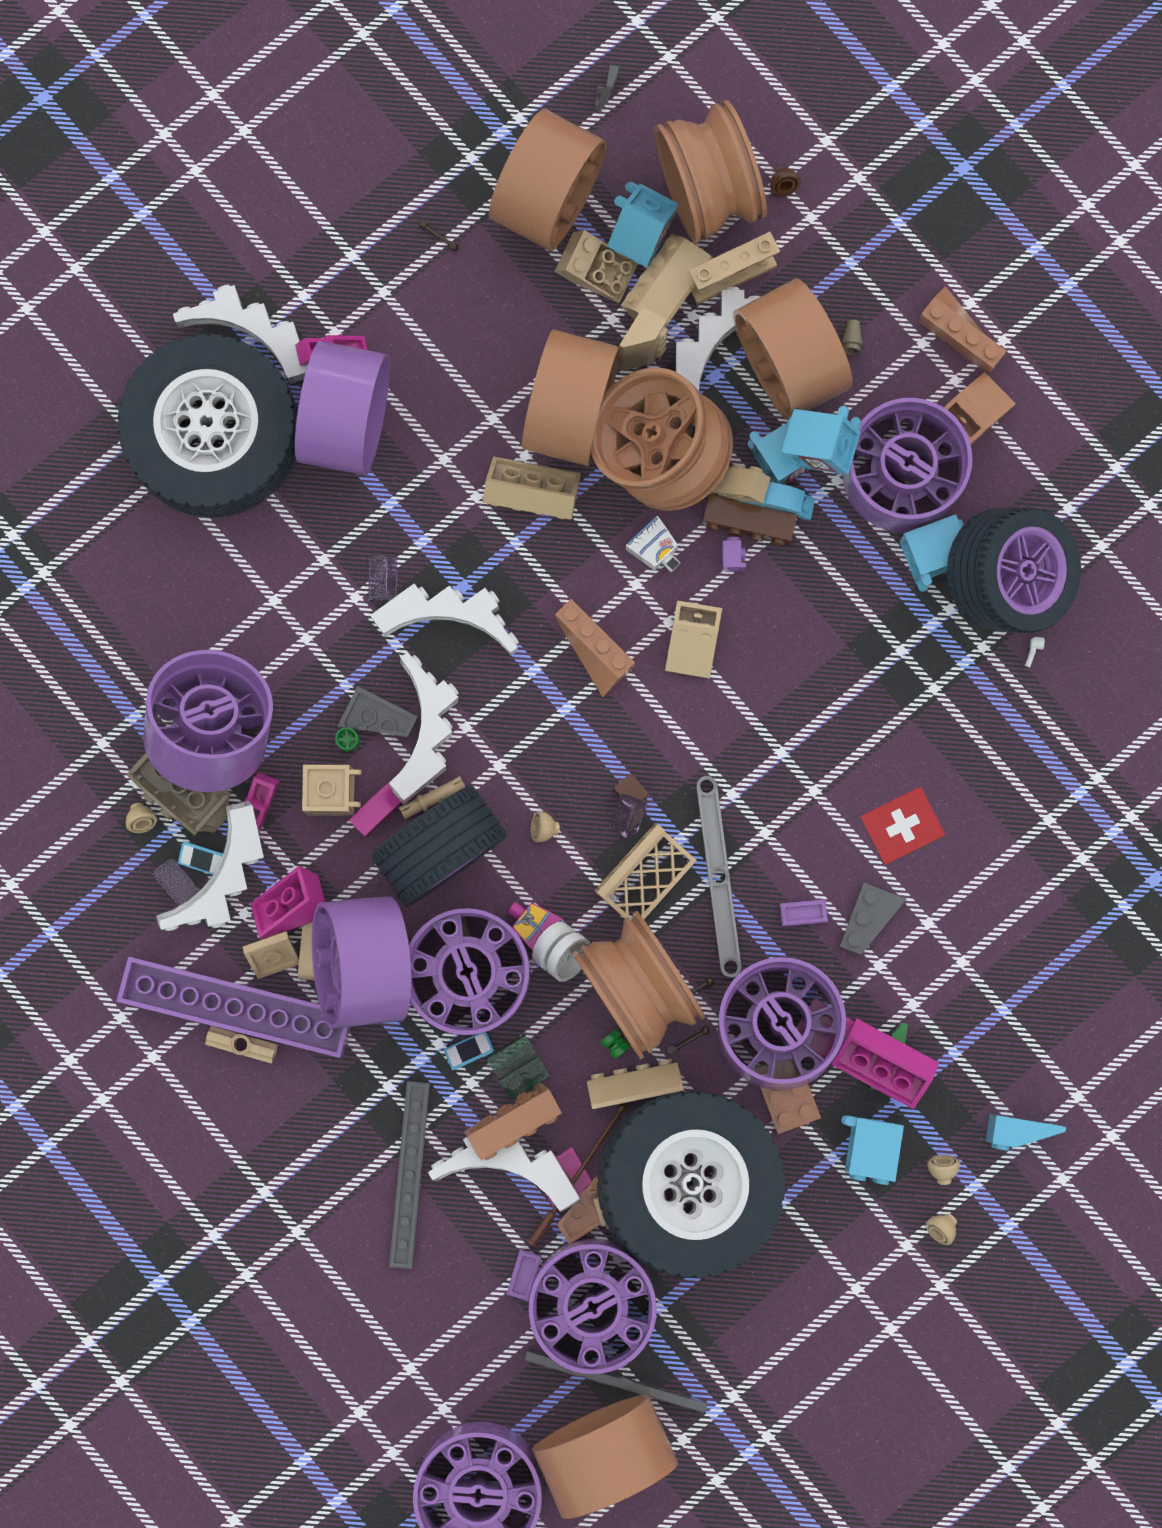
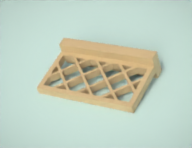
M654 823L594 892L624 918L629 917L630 920L632 918L629 916L628 906L641 905V917L645 919L697 860L669 836L661 826ZM664 837L670 842V852L658 853L657 843ZM673 846L680 852H674ZM683 854L689 860L683 868H674V855ZM670 855L671 868L658 869V856ZM646 856H654L655 869L642 870V860ZM671 871L670 883L668 885H659V872ZM655 872L656 885L643 886V873ZM631 873H639L640 886L627 887V877ZM624 881V887H619ZM656 888V898L654 901L644 902L643 889ZM640 889L641 902L628 903L627 890ZM615 890H624L625 903L615 904L609 897ZM644 905H649L644 911ZM619 906H625V912Z

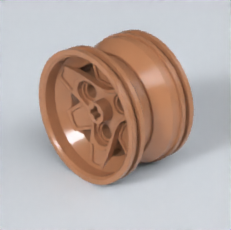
M728 100L721 101L720 105L718 103L711 105L704 123L699 125L678 119L673 122L670 120L666 121L664 125L657 124L654 126V138L663 175L672 200L679 203L677 214L693 243L700 242L701 238L703 240L709 239L711 235L716 234L728 220L729 216L736 215L749 223L756 222L757 219L766 218V198L758 165L743 124L733 105Z
M646 368L623 377L603 396L592 441L591 454L595 464L605 476L621 487H624L641 503L653 509L673 511L698 503L717 487L724 477L731 460L733 436L729 421L722 410L706 396L700 394L697 388L685 377L665 368ZM693 424H695V434L694 437L691 438L690 436L693 432ZM641 466L642 476L634 474L632 471Z
M636 911L633 913L634 919L630 920L629 917L624 919L622 934L619 940L614 943L612 941L592 942L588 946L583 945L581 947L583 952L580 954L577 951H574L572 954L641 1060L644 1058L642 1054L644 1051L647 1050L650 1054L653 1052V1048L660 1045L667 1030V1025L676 1021L693 1026L696 1024L695 1018L699 1017L702 1020L705 1018V1015L666 951L647 923Z

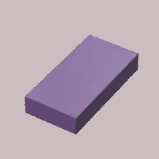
M826 899L780 904L782 927L828 922Z
M520 1249L506 1295L529 1301L542 1255Z

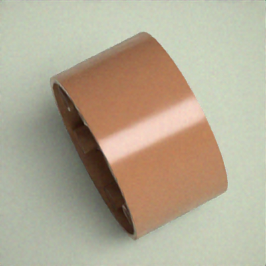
M547 109L540 110L524 129L504 165L491 199L489 219L548 251L555 250L574 225L594 187L605 158L607 141Z
M795 278L734 310V325L745 355L765 393L779 413L787 420L792 416L794 409L809 411L852 388V373L840 339L823 307L808 286L800 279Z
M554 329L551 331L540 360L529 401L523 431L522 449L590 466L593 459L591 446L603 396L614 385L619 362V346Z
M647 1394L618 1401L585 1415L551 1433L532 1448L563 1519L587 1515L620 1502L658 1482L678 1465L677 1458Z

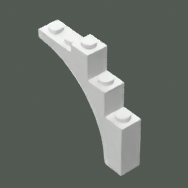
M224 285L219 287L217 291H214L215 301L205 300L200 302L199 306L193 308L183 307L173 314L179 328L192 325L215 324L231 327L249 334L274 354L282 365L290 384L304 380L307 366H300L295 345L300 340L294 323L283 321L272 328L264 303H253L243 310L234 285Z
M727 287L721 293V316H717L716 313H704L703 316H699L698 342H694L693 339H682L681 342H676V372L691 382L698 391L704 368L712 353L727 336L736 330L733 320L734 310L760 296H750L748 299H744V290H739L738 287Z
M413 584L370 615L385 637L402 627L416 622L451 620L471 625L487 633L498 641L511 656L518 651L516 645L519 641L512 632L508 634L503 626L506 624L499 614L494 616V613L499 610L497 605L500 602L493 591L488 592L486 588L462 603L464 597L457 588L453 591L448 586L427 601L426 599L429 596L423 587L417 588Z
M408 652L400 657V663L410 676L418 694L421 708V728L412 756L402 771L389 783V788L403 804L407 803L446 771L445 758L440 752L435 753L434 750L452 737V725L445 717L442 719L440 717L458 703L457 695L459 694L451 683L447 685L444 680L436 686L437 681L430 672L426 674L421 668L422 663L415 655L411 657Z
M249 801L226 806L228 818L227 842L222 859L214 875L203 889L189 901L171 911L156 916L161 930H175L179 927L178 925L185 923L188 925L198 924L201 922V919H204L207 926H212V928L222 927L225 925V922L231 921L225 895L236 896L247 889L241 863L245 862L246 865L258 862V859L264 858L253 806Z
M466 1137L463 1141L468 1148L464 1149L461 1147L451 1153L452 1158L445 1162L443 1159L439 1160L431 1166L432 1170L428 1172L433 1181H438L452 1173L467 1169L493 1168L506 1170L523 1176L536 1184L551 1198L561 1212L581 1201L580 1196L552 1151L547 1153L546 1150H543L534 1156L535 1161L532 1162L518 1139L517 1143L512 1147H503L496 1151L497 1155L493 1158L480 1160Z

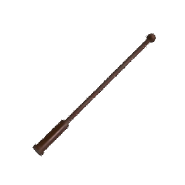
M625 1103L618 1105V1111L571 1180L573 1186L621 1113L627 1110ZM556 1205L547 1212L531 1238L527 1240L535 1248H537L539 1241L556 1217V1211L558 1210Z

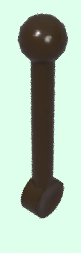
M421 221L418 224L421 228L429 231L449 245L452 251L458 249L456 242L449 241L425 222Z
M711 977L707 978L706 982L691 990L692 994L706 986H713L714 979Z
M707 1026L702 1027L700 1032L676 1046H669L667 1052L670 1055H674L676 1050L702 1035H708L710 1028Z

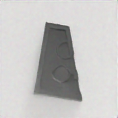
M357 686L337 727L409 737L419 716Z
M863 883L839 947L862 955L906 901V898Z

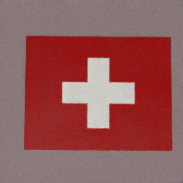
M921 786L860 816L885 865L946 835Z

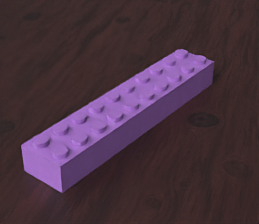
M128 957L116 1001L338 1058H343L350 1027L331 1029L326 1024L320 1005L317 1003L134 957Z

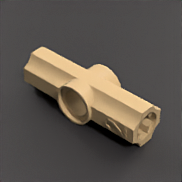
M215 1026L210 1027L205 1043L208 1046L271 1064L275 1058L278 1044ZM240 1038H244L247 1041V1047L244 1051L238 1050L236 1042Z

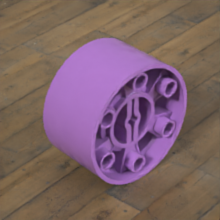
M323 341L317 342L307 366L298 407L295 431V457L298 463L365 476L369 473L378 448L387 404L390 379V358L388 354Z
M900 398L886 402L873 409L861 421L859 428L861 433L854 453L855 455L872 460L871 473L856 476L852 460L849 474H842L844 489L850 503L869 523L892 532H909L941 520L953 507L970 478L972 449L965 429L957 418L944 407L924 399ZM893 419L896 436L884 442L871 427L883 421ZM907 422L911 425L912 430L904 431L900 424ZM921 422L928 424L941 434L932 444L928 439L917 434ZM868 442L871 444L872 449L869 451L863 450L860 443ZM902 447L911 448L922 455L926 463L920 460L915 452L906 451ZM946 447L949 450V455H941L938 448ZM957 460V483L938 477V464ZM887 469L892 471L897 479L906 480L912 485L897 482L889 475ZM861 486H866L869 489L868 495ZM944 491L947 499L940 500L936 496V492ZM880 492L886 498L894 501L891 511L879 506L872 498ZM927 496L938 508L924 514H916L914 501ZM902 510V511H904L906 514H899V513H896V511Z
M216 650L188 652L173 658L163 665L149 685L144 720V747L154 768L175 785L198 792L222 791L235 787L247 780L258 769L266 752L273 712L272 695L267 682L258 670L247 661L235 655ZM188 691L184 696L181 694L182 692ZM153 715H159L166 721L173 720L172 726L158 727ZM255 726L261 727L260 733L255 738L241 733V728L249 730Z
M391 896L318 903L314 911L312 923V963L318 1002L326 1024L333 1029L404 1020L409 1010L411 998V961L404 920L395 899Z
M468 908L444 912L424 924L409 944L411 961L410 1002L420 1016L440 1030L459 1035H473L492 1030L510 1019L526 997L530 984L531 969L525 945L513 928L491 913ZM462 917H478L489 920L481 939L464 937ZM451 921L456 925V931L452 935H447L443 931V926L446 922ZM434 928L446 943L439 950L436 957L418 951L424 938ZM494 928L502 931V938L497 942L492 941L489 937L490 931ZM513 939L520 952L522 965L502 967L496 950ZM467 948L480 950L490 962L491 979L484 990L478 977V966L473 963ZM451 955L457 966V977L463 981L468 996L455 993L446 982L445 965ZM418 958H423L427 962V967L422 972L417 971L414 967V963ZM465 965L468 968H473V972L470 973L471 980L468 976L462 975V972L465 971ZM508 973H518L520 980L516 985L507 983L506 976ZM432 976L434 985L439 993L423 1004L416 992L413 978ZM499 986L518 994L512 1006L502 1016L498 1014L488 1000L494 995ZM438 1001L443 1004L444 1011L441 1015L432 1013L431 1006L434 1002ZM454 1004L462 1007H471L473 1027H458L446 1023ZM482 1008L490 1012V1019L487 1022H481L477 1017L478 1011Z
M786 957L759 961L738 974L724 994L718 1017L719 1043L728 1063L747 1081L762 1088L772 1090L798 1088L818 1078L837 1055L846 1029L844 1004L834 983L815 966L798 959ZM772 971L788 972L785 992L776 991L768 993L761 974ZM796 979L802 980L805 988L797 991L792 987V982ZM749 984H755L758 986L759 992L756 995H750L747 993L746 987ZM816 984L825 993L831 1006L812 1012L807 1003L802 999L812 986ZM736 992L752 1004L746 1019L726 1016L729 1003ZM779 1002L790 1004L800 1012L804 1020L803 1036L793 1025L791 1015L782 1010L778 1004ZM759 1013L763 1015L770 1025L771 1033L779 1037L785 1046L772 1045L761 1036L757 1026ZM824 1016L829 1017L832 1020V1026L829 1028L822 1027L820 1025V1018ZM784 1021L786 1024L784 1028L782 1026L777 1027V1022L782 1023ZM730 1026H737L741 1034L738 1037H731L727 1030ZM815 1032L835 1036L832 1049L825 1060L809 1047ZM746 1039L749 1040L752 1047L758 1052L747 1067L738 1059L731 1048V1045ZM806 1058L811 1059L814 1063V1068L812 1070L803 1069L801 1061ZM793 1059L799 1077L773 1079L775 1061ZM758 1063H764L768 1067V1072L765 1075L756 1073L755 1066Z
M604 1239L577 1240L556 1250L539 1269L529 1299L530 1325L540 1347L559 1365L583 1374L607 1373L631 1362L648 1343L656 1321V1298L653 1284L646 1268L619 1244ZM579 1251L584 1272L568 1280L554 1264L565 1256ZM609 1252L622 1257L633 1266L618 1281L612 1276L603 1273ZM592 1253L598 1254L601 1259L600 1263L596 1266H591L587 1262V1257ZM553 1276L558 1279L559 1285L557 1288L550 1289L546 1286L545 1281L548 1277ZM633 1278L638 1279L641 1282V1287L637 1291L630 1290L627 1286L629 1280ZM596 1282L606 1286L598 1292L586 1294L583 1300L568 1307L571 1294L580 1285ZM538 1291L559 1297L557 1303L558 1314L538 1318ZM648 1294L649 1309L647 1320L643 1321L627 1316V1299ZM589 1301H592L594 1304L597 1303V1309L589 1307ZM617 1303L616 1313L607 1324L597 1328H589L580 1324L589 1318L599 1317L603 1310ZM548 1325L556 1326L558 1329L557 1335L554 1337L547 1336L544 1332L545 1327ZM630 1327H636L640 1330V1335L636 1339H631L626 1335ZM567 1332L575 1339L582 1341L578 1358L562 1352L555 1346ZM618 1334L629 1348L614 1357L605 1359L602 1342ZM589 1350H594L598 1353V1359L586 1360L585 1353Z
M470 1422L454 1427L434 1442L428 1450L417 1474L413 1491V1506L419 1528H509L504 1523V1520L511 1508L530 1514L522 1528H535L540 1515L543 1495L542 1471L530 1445L513 1430L491 1422ZM484 1437L497 1440L491 1459L473 1458L469 1438ZM455 1446L461 1447L464 1455L456 1458L451 1454V1449ZM502 1450H507L511 1453L512 1458L506 1462L499 1459L498 1453ZM440 1451L454 1467L446 1480L426 1473L431 1461ZM523 1458L531 1471L534 1482L513 1485L506 1471L519 1459ZM482 1470L492 1474L498 1481H488L484 1477H476L474 1479H462L460 1477L470 1471ZM433 1487L437 1495L429 1498L424 1494V1489ZM476 1489H481L482 1494H477ZM527 1494L532 1498V1502L529 1505H522L519 1502V1497ZM443 1503L450 1518L438 1527L431 1518L426 1506ZM461 1503H470L474 1507H481L485 1504L498 1506L485 1513H475L463 1507Z

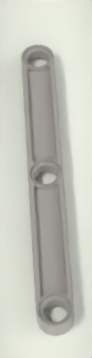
M704 776L698 780L696 789L719 963L722 974L728 978H733L741 971V960L718 787L714 778ZM705 780L711 781L713 783V790L709 793L703 792L700 788L701 782ZM721 870L724 872L725 880L722 883L714 882L712 879L714 871ZM727 961H734L737 964V971L734 974H728L725 971L724 965Z

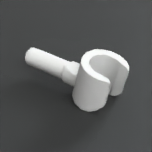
M1033 637L1030 640V653L1025 666H1031L1036 649L1043 650L1045 643L1043 637Z

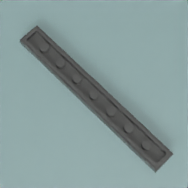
M407 1081L389 1267L413 1269L430 1083Z
M531 1349L527 1350L525 1360L637 1394H647L651 1398L702 1413L706 1412V1400L610 1372L602 1374L574 1372L559 1365L545 1353Z

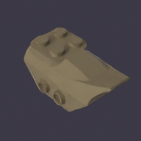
M146 753L126 774L144 792L142 796L150 804L153 805L156 802L161 807L160 813L169 820L173 817L194 835L201 831L214 833L227 819L226 806H229V797L231 795L227 790L198 792L177 786L164 778L154 768Z

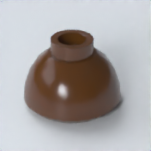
M785 166L777 167L770 180L771 192L776 196L791 195L799 188L801 184L800 177L790 168Z

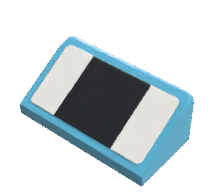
M183 841L178 864L214 875L223 854Z
M486 1032L476 1034L443 1049L452 1071L495 1051Z

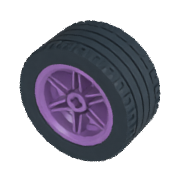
M993 508L982 511L978 515H974L962 526L952 543L948 555V587L956 607L970 623L986 630L1035 633L1048 629L1068 612L1076 598L1080 585L1081 561L1075 538L1060 518L1042 509Z
M469 785L444 799L409 823L372 853V860L379 867L378 869L382 875L386 876L385 879L392 886L396 895H400L399 898L404 905L410 906L433 892L484 856L507 837L506 831L502 825H499L500 822L493 815L491 809L486 806V802L479 796L480 794L475 787Z

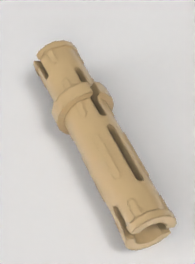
M458 776V778L422 796L421 794L417 795L416 799L403 806H399V809L406 820L421 811H428L429 807L463 789L465 785L461 777Z

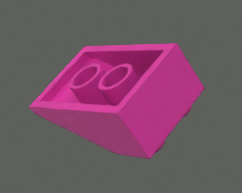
M299 865L250 903L260 939L263 940L313 921L317 904L325 902L317 874Z

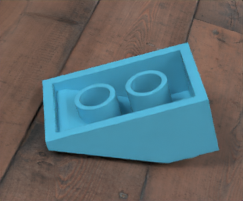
M989 1114L985 1142L992 1143V1148L1009 1151V1146L1019 1147L1066 1132V1127Z

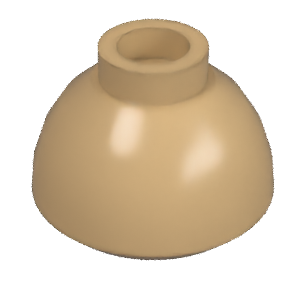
M135 803L130 807V811L126 816V828L133 833L147 832L156 825L158 819L152 809L144 806L142 803Z
M538 811L533 816L531 822V837L534 842H545L553 835L557 836L560 828L559 823L555 822L549 814Z
M937 1155L927 1162L931 1175L941 1185L950 1184L951 1179L957 1175L960 1168V1161L951 1155Z
M948 1213L945 1216H934L926 1222V1228L934 1240L943 1245H951L956 1236L955 1225L957 1220Z

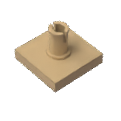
M287 932L243 946L244 954L257 979L299 965V956Z

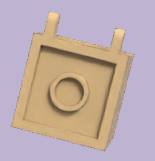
M303 765L302 811L309 816H354V807H361V802H354L355 775H361V770H354L350 765Z

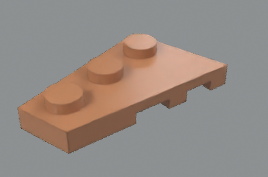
M597 1175L580 1195L581 1201L571 1206L557 1223L568 1244L600 1225L592 1198L599 1197L597 1194Z

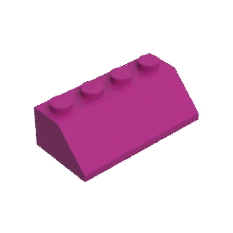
M856 1019L831 1065L914 1109L933 1081L939 1062L867 1023Z

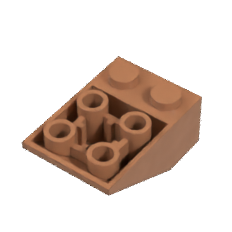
M984 372L955 396L944 408L952 413L961 423L972 446L1016 404Z

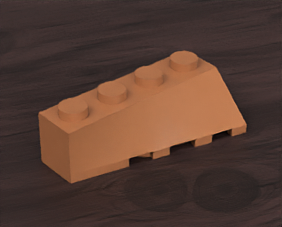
M946 286L933 298L918 320L920 324L988 375L1006 353L1004 348L983 333Z
M572 599L555 614L556 621L603 698L635 667V662Z
M540 1082L533 1085L534 1091L529 1093L523 1092L517 1096L516 1103L513 1105L505 1104L500 1107L494 1118L491 1115L487 1116L464 1131L476 1156L480 1160L493 1158L497 1155L496 1151L503 1147H512L520 1137L524 1135L526 1137L530 1136L538 1130L539 1126L544 1123L545 1125L551 1124L558 1119L557 1116L562 1113L547 1087Z

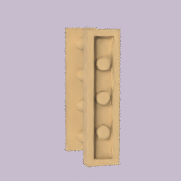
M771 232L690 269L689 273L695 283L690 293L696 305L720 295L722 290H726L727 287H737L777 268V263L773 256L780 253V250Z

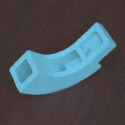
M769 482L763 503L740 502L796 514L798 518L811 520L815 498L806 495L805 491L798 488Z

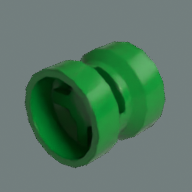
M341 728L335 736L336 744L344 752H353L359 746V736L351 728Z
M618 1028L600 1041L603 1047L610 1050V1055L614 1060L631 1047L628 1040H624L622 1032Z

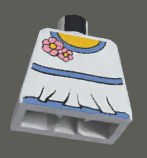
M658 516L626 544V550L653 570H656L663 564L670 572H673L681 564L672 555L678 549V545Z

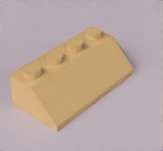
M671 234L657 255L652 259L645 272L640 276L633 289L627 294L621 306L634 320L644 306L666 319L668 325L695 286L689 270L713 259V257L688 239Z
M644 306L642 307L620 344V370L625 371L653 364L656 358L661 359L666 351L665 346L667 344L666 339L668 335L666 334L668 329L666 328V319Z
M493 456L485 482L483 503L492 506L508 507L517 511L534 512L538 515L555 516L559 519H572L581 473Z
M672 1059L658 1061L659 1066L651 1068L648 1063L636 1066V1071L627 1072V1068L614 1070V1075L605 1077L604 1073L590 1075L591 1080L587 1081L592 1109L683 1091L678 1063H672Z

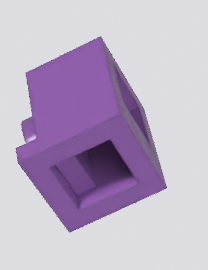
M728 537L727 541L722 542V571H745L746 563H741V560H745L746 553L745 547H741L740 537Z

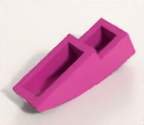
M327 335L324 338H304L295 345L300 366H308L311 354L318 341L368 350L364 336Z
M261 773L254 777L248 796L244 800V802L249 801L253 806L258 834L262 829L280 782Z
M388 783L349 821L367 838L402 802L389 788Z

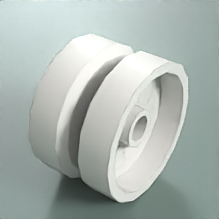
M557 922L549 926L538 938L533 948V961L544 970H547L558 981H567L582 969L572 953L577 951L580 954L583 952L581 947L583 945L588 946L590 941L581 934L576 933L565 922Z

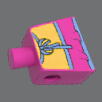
M515 901L507 911L517 920L512 928L532 950L538 938L549 926L557 922H564L562 918L534 903H531L525 909Z

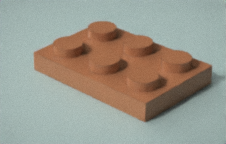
M793 1059L775 1061L773 1079L799 1077ZM764 1064L756 1067L755 1071L760 1075H765L768 1072V1067ZM808 1084L788 1090H772L760 1087L777 1134L821 1118Z

